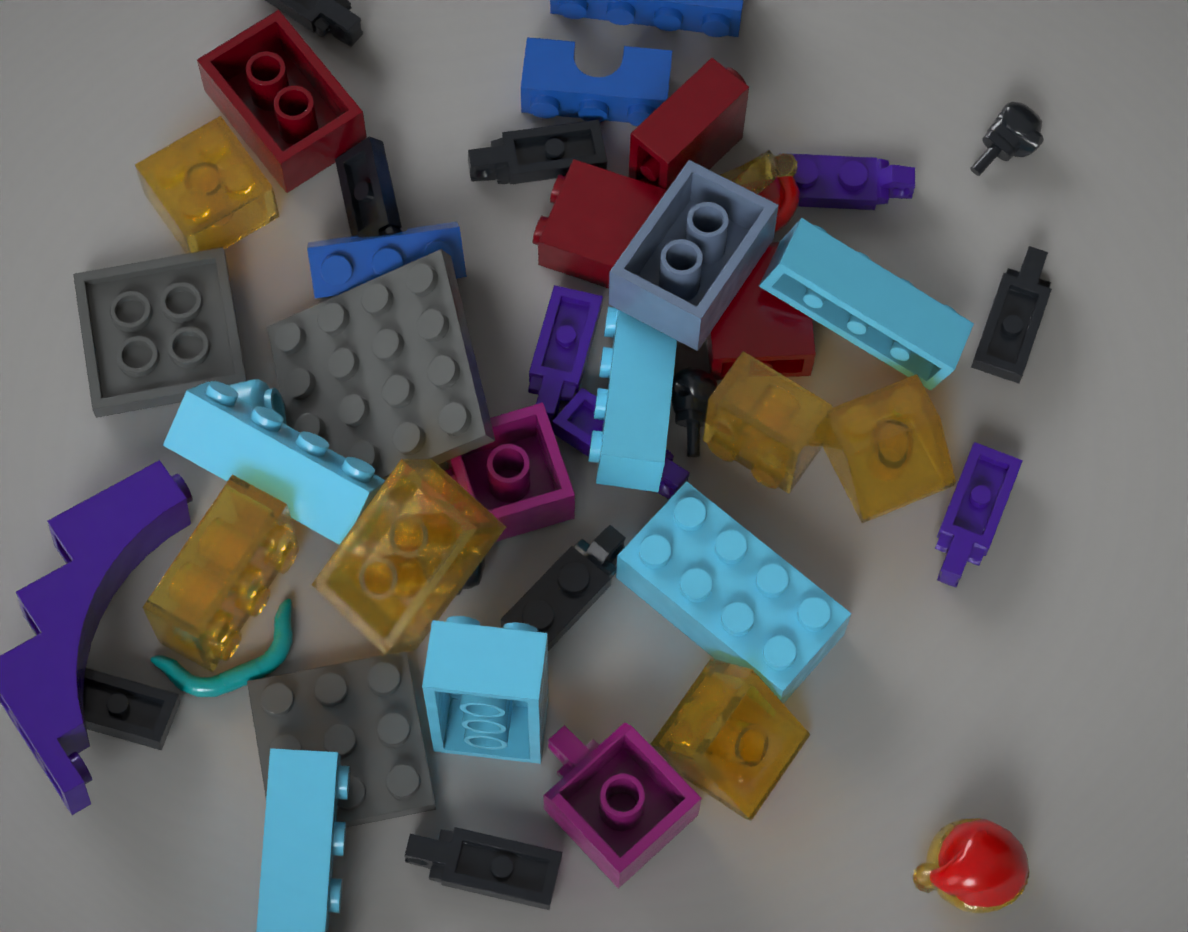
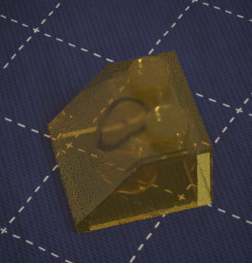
M917 374L823 411L817 437L861 523L955 486L956 480L940 416Z
M710 659L655 736L651 745L680 776L744 819L752 821L811 734L753 669Z

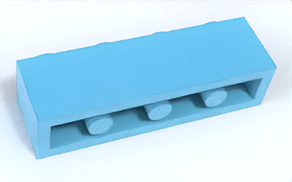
M803 218L780 241L759 285L762 289L930 391L955 370L974 323L959 315L950 306L941 304L915 288L909 281L897 277L873 262L867 255L853 250L829 235L823 228L813 225Z
M608 306L604 337L613 338L612 348L603 347L599 377L608 378L607 389L598 388L594 419L603 420L602 431H592L588 462L598 463L596 484L658 492L665 464L677 340L614 307Z
M211 381L186 390L163 446L342 547H346L363 536L388 482L375 475V469L370 464L355 457L345 458L329 449V443L322 437L310 432L294 430L283 423L284 418L280 414L266 407L251 406L238 398L239 393L234 388L224 383Z
M270 748L256 932H329L330 913H340L342 879L332 878L334 856H344L346 822H336L338 799L348 800L350 766L340 765L341 756L338 752Z

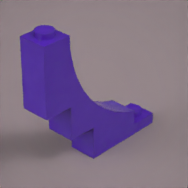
M160 460L47 520L54 546L66 564L16 591L23 617L36 636L0 655V704L71 815L91 805L85 784L93 779L78 753L90 747L85 723L83 694L85 668L91 643L99 622L113 596L129 574L163 542L191 524L187 504L193 501L191 492L183 478L178 473L171 476Z

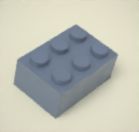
M688 160L610 270L608 304L698 351L773 241L779 205Z

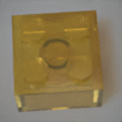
M221 116L135 164L144 195L186 254L221 247L225 249L280 217L272 185Z
M743 351L708 400L703 441L707 443L711 452L720 459L727 462L735 460L751 470L753 477L764 486L771 489L779 487L790 494L823 446L833 405Z

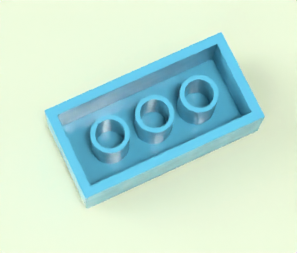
M687 481L617 555L616 578L777 711L845 635L852 614Z
M451 616L446 619V622L432 620L422 688L433 751L541 764L549 703L547 633L537 632L536 627L518 622L506 623L503 628L480 626L481 624L478 620L465 616Z

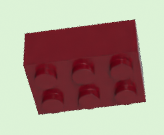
M280 10L275 11L197 59L205 92L286 193L334 164L337 157L367 138L364 114L361 108Z

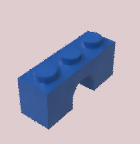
M527 37L521 80V113L533 114L536 117L545 119L560 116L581 118L584 121L626 122L638 127L669 97L673 50L624 46L622 63L614 73L605 77H592L581 72L576 66L574 41Z
M457 222L407 228V231L383 236L358 237L357 235L308 242L307 251L314 297L337 296L440 249L451 256L456 279L467 277L460 226Z

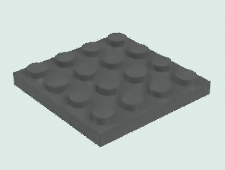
M442 249L267 326L280 394L285 405L287 426L298 432H310L322 437L329 443L330 450L345 458L355 457L367 462L375 469V475L388 481L387 485L495 441L452 259Z

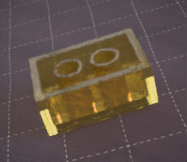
M401 459L314 580L312 586L385 655L414 651L430 632L432 620H439L505 530L506 526L432 459Z
M233 474L231 475L142 607L159 643L212 673L221 660L226 662L233 656L242 638L240 633L242 627L250 615L257 617L262 612L270 597L271 591L268 589L279 572L285 574L290 569L299 551L298 541L286 503Z

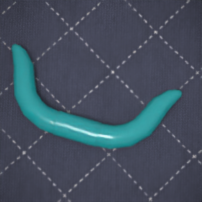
M286 599L279 605L274 617L273 642L263 655L212 677L192 675L176 660L163 655L151 657V663L157 666L178 689L196 697H217L246 686L247 681L267 676L286 660L293 643L291 599Z

